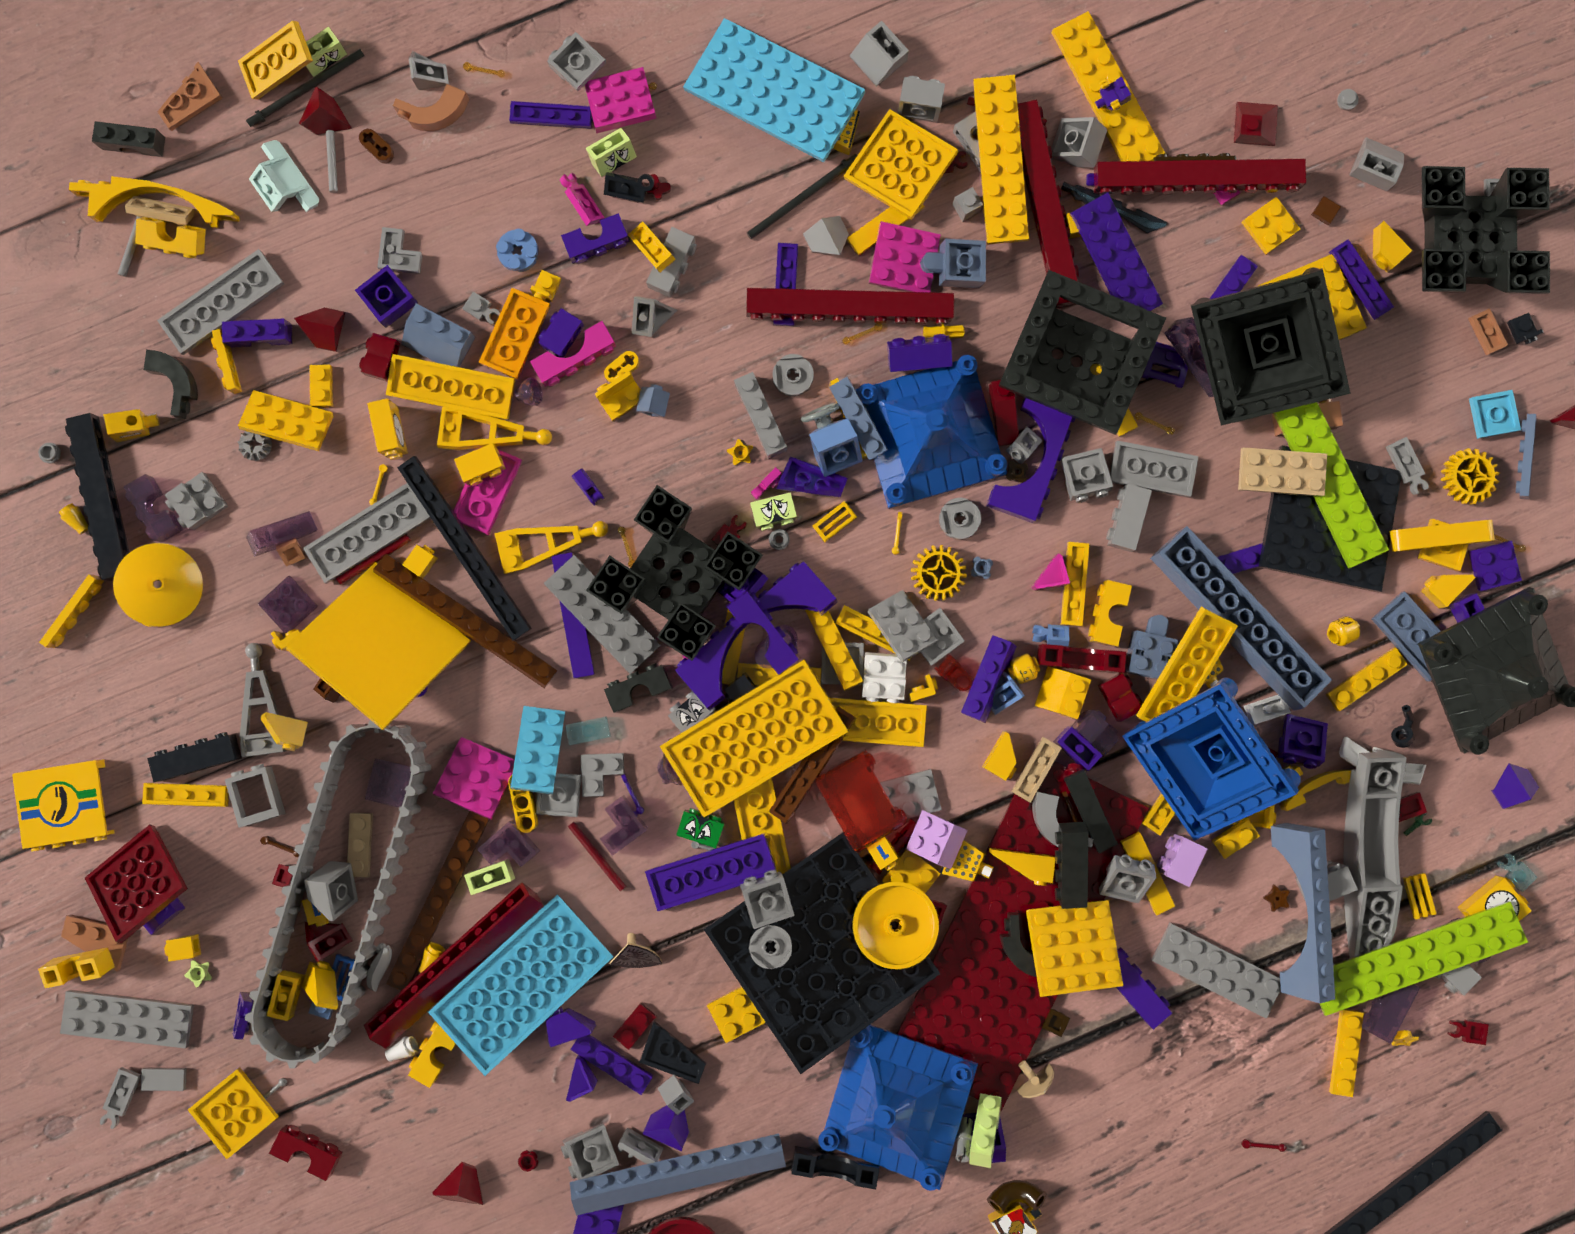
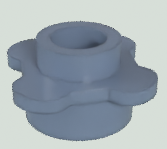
M975 557L970 574L973 577L981 576L984 579H988L991 576L992 560Z

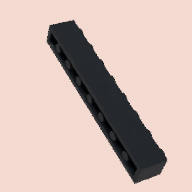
M86 413L66 418L67 425L65 426V431L71 441L70 452L76 463L74 470L79 477V492L84 498L85 503L83 510L89 520L88 531L93 538V553L97 557L99 564L97 571L102 580L114 581L118 565L130 551L99 416Z

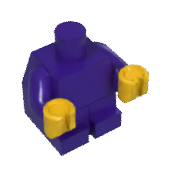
M1122 76L1109 84L1107 78L1099 82L1101 98L1095 101L1098 109L1106 106L1111 111L1119 110L1123 104L1131 100V93Z

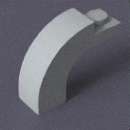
M1036 792L1032 804L1035 824L1044 838L1058 847L1055 841V832L1059 831V824L1056 818L1059 796ZM1088 837V847L1093 845L1094 839Z

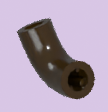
M1012 1180L1002 1183L988 1196L987 1202L1000 1214H1003L1010 1205L1016 1202H1022L1036 1211L1043 1205L1047 1193L1028 1181Z

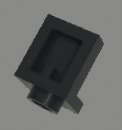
M1530 313L1507 321L1516 344L1525 342L1527 345L1538 340L1537 336L1544 333L1543 329L1537 331Z

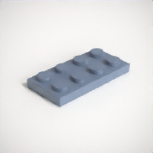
M1403 591L1371 620L1426 681H1431V676L1418 643L1441 631L1409 595Z

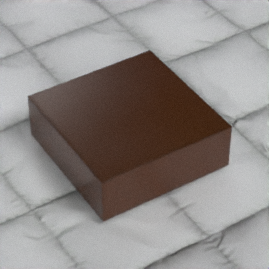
M1323 196L1311 215L1324 224L1330 225L1341 206Z

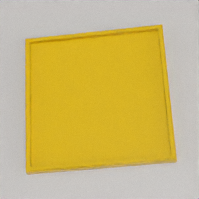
M375 562L286 645V650L384 730L470 644L471 640L455 627L375 574L373 568L378 564Z

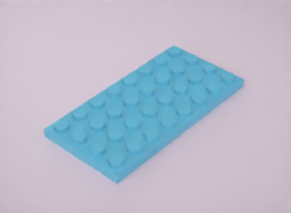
M725 18L683 86L684 91L822 162H825L865 94L864 88Z
M557 894L428 1013L480 1072L486 1076L614 956Z

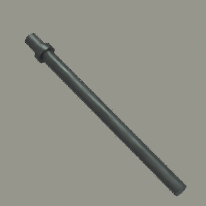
M358 49L263 110L255 111L256 114L248 118L246 122L250 127L260 121L263 123L266 121L265 118L365 55L361 49Z
M857 154L852 155L847 160L843 159L839 166L747 232L749 238L753 239L844 171H847L857 157Z

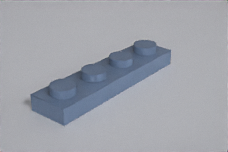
M845 377L830 386L832 394L846 419L848 418L868 459L872 460L888 451L849 377Z
M1527 414V420H1522L1521 432H1525V440H1520L1519 452L1523 453V461H1518V473L1522 474L1521 481L1516 482V493H1520V499H1529L1536 414Z

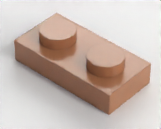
M1490 308L1468 318L1486 355L1508 345Z

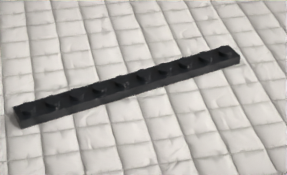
M417 456L411 457L397 467L512 640L518 639L531 630V626Z
M1485 1111L1324 1234H1366L1500 1133L1502 1129L1491 1114Z

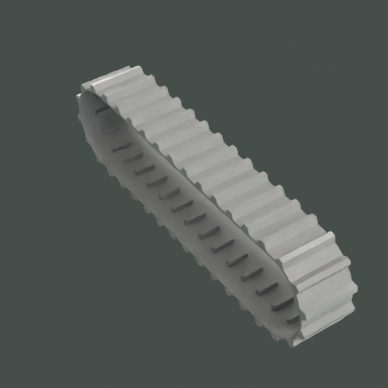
M371 720L368 725L351 724L346 727V735L340 740L331 741L328 745L332 753L329 761L321 762L320 765L325 774L322 782L314 784V789L318 792L317 800L315 803L308 804L307 809L312 813L309 823L302 824L301 830L306 834L302 844L295 846L294 851L299 854L297 864L289 866L288 872L293 875L291 884L282 888L281 892L287 897L284 905L276 908L275 913L280 917L277 926L269 930L268 934L274 939L272 946L263 950L262 955L267 959L265 967L256 972V977L261 980L260 985L250 992L249 997L254 1000L252 1011L245 1015V1021L251 1023L254 1034L250 1042L252 1045H260L267 1053L266 1060L268 1062L278 1059L287 1062L289 1068L294 1069L308 1059L315 1064L331 1053L334 1047L352 1032L348 1024L360 1011L355 1006V1003L366 991L361 983L367 977L370 968L367 963L369 958L377 954L374 941L376 937L383 934L385 929L380 925V921L383 916L390 913L391 908L386 905L388 896L395 894L397 890L392 881L394 876L402 873L403 867L398 864L400 856L408 853L409 847L404 842L406 836L415 831V827L410 822L412 816L421 811V807L417 804L419 794L426 793L428 788L423 784L425 772L431 771V765L425 762L423 753L427 745L425 742H417L410 734L411 727L408 725L391 726L389 724L382 730ZM374 729V733H383L385 730L392 733L393 738L400 739L406 747V752L409 753L411 759L409 785L405 788V798L402 806L399 807L398 821L396 826L393 827L392 831L394 834L390 847L386 850L388 853L384 866L380 870V880L373 892L375 896L372 906L367 912L369 916L365 929L361 932L362 938L359 948L355 951L356 958L353 968L348 974L350 978L346 991L342 994L343 1001L340 1011L336 1014L337 1020L334 1030L329 1033L328 1037L330 1039L326 1045L323 1041L311 1049L297 1047L288 1043L280 1036L274 1027L271 1017L267 1016L277 974L282 971V963L288 951L287 947L291 934L294 932V924L298 912H300V905L306 891L304 880L310 876V872L313 870L314 859L320 847L319 843L322 833L326 828V820L332 808L331 804L335 791L338 789V781L345 766L346 755L357 738L366 736L365 732Z

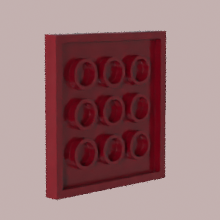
M151 824L85 877L115 942L120 944L188 889L156 827Z

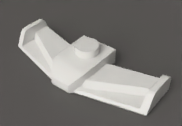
M1348 737L1343 738L1339 750L1340 757L1357 767L1358 754L1369 752ZM1406 763L1403 783L1420 785L1426 765Z

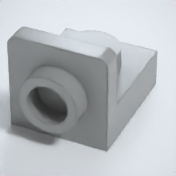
M1026 427L1006 449V452L1018 463L1022 464L1038 447L1042 439Z

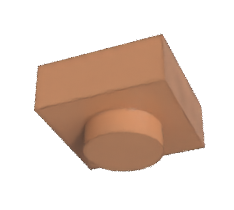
M296 538L276 546V550L286 567L306 558Z

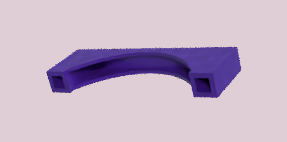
M804 561L801 564L796 563L793 565L787 576L778 578L773 583L774 587L769 591H763L757 597L760 601L757 604L762 611L766 609L769 613L785 609H803L819 612L822 616L837 603L836 597ZM735 617L725 624L726 627L721 632L716 631L710 636V641L702 646L693 661L684 658L678 663V668L675 670L709 711L726 698L722 692V675L725 659L733 641L750 624H739Z

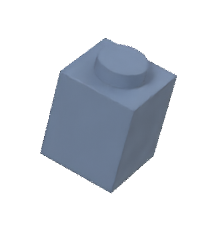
M651 384L650 387H642L636 411L651 417H665L670 393L663 391L662 386Z

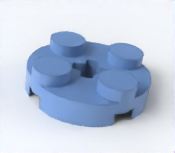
M515 229L505 233L496 245L497 256L502 265L508 270L524 272L533 267L537 261L539 252L537 242L531 234L522 229ZM516 246L523 247L521 255L517 253L513 255L512 252Z

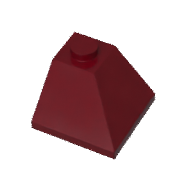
M1237 102L1234 143L1275 146L1278 105Z

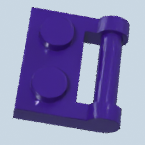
M1156 342L1141 377L1146 379L1150 377L1175 384V387L1182 388L1192 351ZM1152 365L1179 371L1178 377L1152 370Z

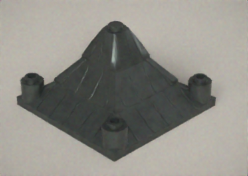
M1312 267L1295 277L1219 298H1200L1194 304H1191L1221 426L1351 394L1323 268Z
M1528 587L1418 643L1459 750L1464 754L1469 751L1476 755L1485 753L1489 748V740L1559 704L1575 707V687L1569 685L1543 616L1548 607V600L1543 595L1537 594L1532 587Z

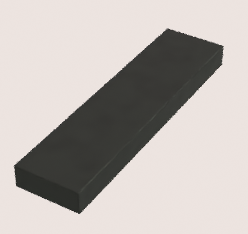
M1082 769L1065 777L1064 780L1081 818L1085 822L1090 837L1094 839L1093 844L1096 851L1101 853L1117 845L1118 843L1085 771Z

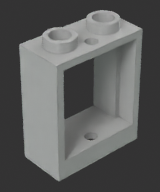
M256 765L251 767L252 771L244 773V770L231 773V778L225 779L239 828L286 814L272 766ZM262 774L272 809L246 817L236 782Z

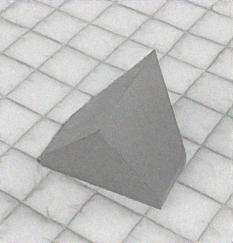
M412 51L409 57L411 78L418 90L449 84L446 64L437 63Z
M835 216L822 218L804 232L803 235L812 253L820 252L840 255L849 233L841 217Z
M635 296L632 334L652 337L677 310L655 299Z

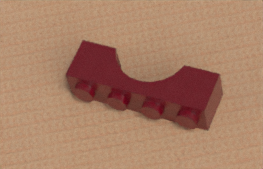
M1039 644L1037 662L1039 666L1125 673L1126 651Z

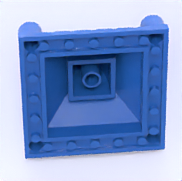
M964 355L959 360L952 362V366L930 368L874 385L869 383L863 384L858 389H855L888 448V451L873 459L888 509L1007 474V461L1001 455L976 371L978 364L973 356Z
M1230 678L1220 679L1208 690L1147 722L1141 721L1122 736L1194 841L1288 799L1299 792L1297 787L1301 782L1300 775L1293 769L1281 768V765L1234 699L1238 692V686Z
M873 1025L867 1026L850 1039V1046L824 1131L819 1135V1145L825 1151L837 1149L915 1179L926 1190H940L978 1063Z

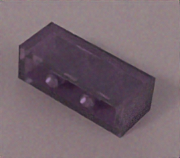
M1413 984L1374 998L1369 1013H1366L1363 1017L1362 1029L1391 1044L1420 987Z

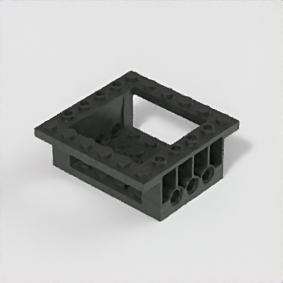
M1048 270L999 383V387L1116 435L1166 317ZM1061 297L1138 330L1134 337L1129 339L1055 307ZM1055 349L1061 350L1063 357L1055 359L1052 356V351ZM1073 357H1079L1082 360L1080 367H1074L1071 364ZM1093 364L1101 367L1102 372L1099 375L1091 373L1090 367Z

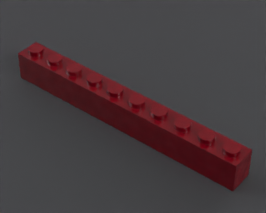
M1037 99L1018 103L1023 172L1046 274L1048 270L1078 281L1079 270L1073 262L1074 248L1072 245H1069L1068 240L1070 230L1064 222L1066 216L1065 208L1060 204L1059 200L1061 198V190L1059 185L1056 186L1055 182L1057 177L1056 168L1054 165L1052 166L1050 159L1052 158L1051 146H1047L1046 142L1048 132L1046 126L1042 124L1043 109L1041 106H1038ZM1060 297L1055 308L1058 309L1076 304Z
M1306 159L1097 162L1094 167V193H1100L1101 195L1105 193L1111 195L1113 192H1121L1122 195H1130L1134 192H1142L1144 195L1153 194L1154 192L1173 194L1175 191H1183L1184 194H1193L1196 191H1204L1205 194L1224 191V193L1229 194L1245 190V193H1255L1258 190H1266L1267 193L1286 190V192L1293 193L1299 191L1306 184Z
M747 288L746 317H750L751 320H763V317H768L773 321H782L784 318H792V321H804V318H809L814 322H824L825 319H833V322H845V319L854 320L855 323H865L866 320H874V323H886L887 320L895 321L896 324H906L907 321H915V324H928V321L936 322L937 325H947L954 318V293Z
M521 882L364 1024L369 1039L387 1049L544 907L537 893Z

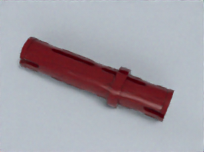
M912 819L900 832H896V837L890 842L897 854L905 845H908L917 824ZM874 861L870 864V867L880 875L883 870L879 869L876 862Z

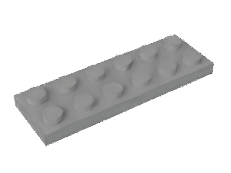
M258 249L157 321L178 351L185 355L212 336L213 330L222 329V322L233 321L283 286L284 282L262 251Z
M406 483L303 549L324 583L327 584L431 518L408 483Z
M574 555L545 581L544 585L631 674L661 645L627 610L620 614L586 591L595 576Z
M1170 922L1151 959L1153 962L1266 1019L1281 990L1279 977Z
M68 990L65 994L60 1034L187 1048L189 1046L194 1004Z

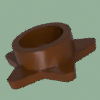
M1273 884L1271 891L1263 896V899L1270 903L1272 912H1275L1279 907L1289 908L1286 899L1290 891L1280 890Z

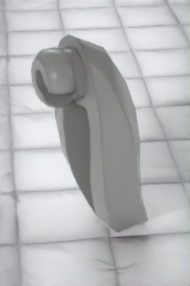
M380 943L376 947L378 955L367 973V986L375 992L392 958V949L389 945L386 946L385 943Z

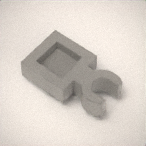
M474 291L462 308L479 321L485 317L492 326H495L496 323L491 320V316L494 314L500 315L497 309H489L492 305L491 302Z

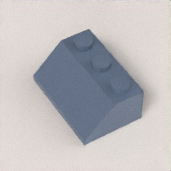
M416 303L406 320L401 344L436 363L460 367L476 337L467 329Z

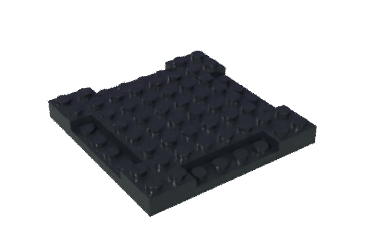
M844 832L782 874L795 916L768 925L778 926L784 929L790 936L792 952L789 960L783 966L767 969L759 966L752 959L749 951L750 939L759 928L753 929L745 901L703 929L800 1074L804 1073L940 974L928 955L914 966L904 969H889L873 963L861 952L853 934L854 912L861 898L869 890L879 885V883ZM892 921L890 924L892 929H896L898 926L896 921ZM774 941L771 943L766 942L767 948L765 951L767 953L769 951L775 952L774 946L776 943Z

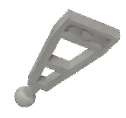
M250 643L245 649V653L251 661V672H246L240 727L242 757L286 752L285 749H282L283 745L276 744L270 733L249 735L251 706L267 704L269 713L279 715L266 671H260L259 657L262 655L263 650L258 643ZM254 678L260 679L265 697L252 699Z

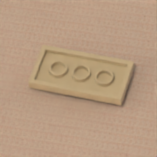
M1243 447L1241 448L1238 490L1325 496L1327 454Z

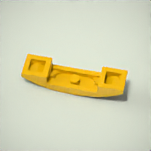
M1333 770L1310 777L1300 783L1297 787L1299 792L1296 795L1281 802V810L1289 811L1306 803L1303 794L1333 780H1336L1338 784L1349 783L1351 770Z

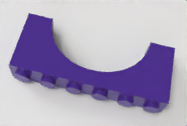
M1024 398L1020 411L1033 418L1042 433L1044 451L1041 463L1034 475L1021 484L1015 486H999L995 484L991 490L986 507L1033 523L1036 519H1040L1044 509L1041 507L1043 499L1047 500L1050 493V488H1048L1049 481H1053L1056 476L1057 469L1054 467L1056 462L1060 461L1063 456L1064 450L1061 448L1063 442H1067L1071 433V430H1068L1070 422L1074 423L1076 418Z

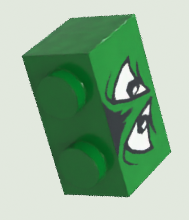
M690 808L689 811L685 810L683 812L676 836L717 848L724 822H721V817L711 814L709 817H703L699 810Z

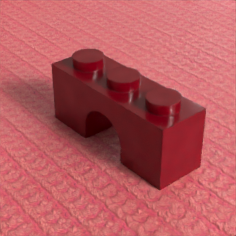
M286 1124L279 1131L269 1154L288 1163L297 1151H304L311 1159L307 1172L327 1181L332 1176L343 1152L338 1150L339 1148L332 1143L326 1144L320 1141L316 1135H307L301 1132L299 1127Z

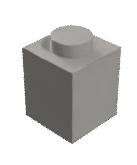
M972 187L957 195L952 205L962 222L980 213L983 203Z
M675 1075L657 1088L666 1105L677 1115L694 1102L685 1084Z

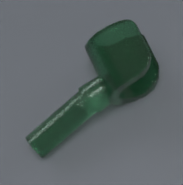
M1427 813L1416 816L1413 825L1405 830L1403 834L1407 837L1416 828L1430 825L1432 819L1423 821V816Z

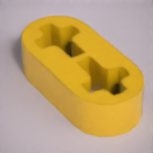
M626 351L605 368L604 376L609 383L615 380L614 377L609 378L611 370L615 372L621 368L617 375L623 371L625 373L628 371L632 373L639 366L638 356L632 351ZM626 357L630 359L634 357V364L632 366L627 364L625 367H622L626 363Z

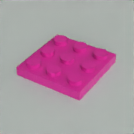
M643 67L589 80L585 84L596 133L656 119Z
M881 221L868 284L905 292H930L934 273L924 272L921 269L920 262L927 252H938L941 234Z
M460 737L433 794L492 820L508 786L509 777L513 774L515 760Z

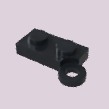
M607 172L603 195L644 203L646 191L653 188L654 179L649 174H642L639 178ZM647 179L650 185H644L643 180Z

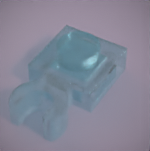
M1505 854L1504 856L1508 859V864L1505 865L1503 862L1498 861L1497 865L1501 869L1507 870L1508 873L1505 877L1511 880L1519 891L1524 892L1538 877L1523 862L1519 861L1516 864L1514 856Z

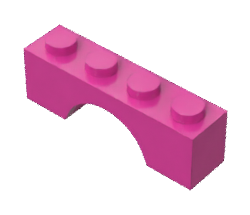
M603 321L584 331L585 341L583 347L574 356L560 358L547 351L530 361L545 387L556 385L560 382V378L565 375L571 376L581 366H589L596 361L597 357L601 355L607 356L614 351L613 348L617 346Z

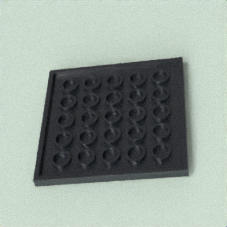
M1282 445L1279 447V450L1291 451L1288 446ZM1345 459L1389 549V531L1393 529L1401 473L1399 470ZM1271 493L1259 568L1378 593L1382 592L1389 550L1348 568L1313 496Z

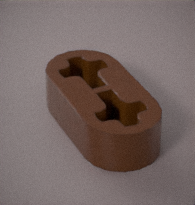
M367 128L360 132V143L380 163L387 164L393 160L394 151L374 130ZM367 136L372 137L375 144L372 145L365 138ZM381 148L383 151H386L388 155H381L378 149Z

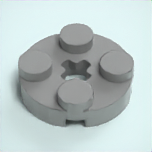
M798 354L783 356L775 364L772 373L774 385L780 393L787 396H799L807 392L814 378L812 365ZM791 370H795L796 374L799 373V377H796V380H791V378L787 377Z
M966 498L951 499L942 507L939 514V524L942 531L947 537L957 540L971 537L981 523L979 508ZM957 513H960L961 516H965V520L962 521V524H959L954 520V518L957 517Z
M767 925L757 929L750 939L749 951L751 957L756 964L763 968L774 969L783 966L789 960L792 952L790 936L784 929L778 926ZM774 941L776 943L774 946L776 951H769L767 953L765 951L767 948L765 943Z

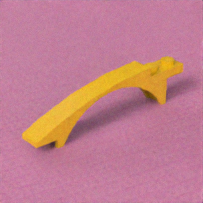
M111 176V183L99 181L96 184L86 180H78V183L69 182V191L78 197H89L87 216L96 222H103L113 209L133 196L150 193L170 194L188 201L199 211L205 223H209L211 228L218 229L219 221H240V217L233 211L213 201L183 189L147 180Z

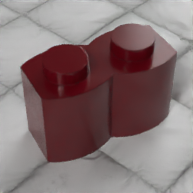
M373 333L366 341L367 353L365 357L361 358L359 368L365 376L388 382L392 354L398 355L400 342L396 339Z
M1119 673L1098 684L1099 690L1117 722H1122L1137 714L1141 705H1143L1137 693L1134 694L1131 689L1133 686L1131 679L1128 675L1124 676L1123 673Z

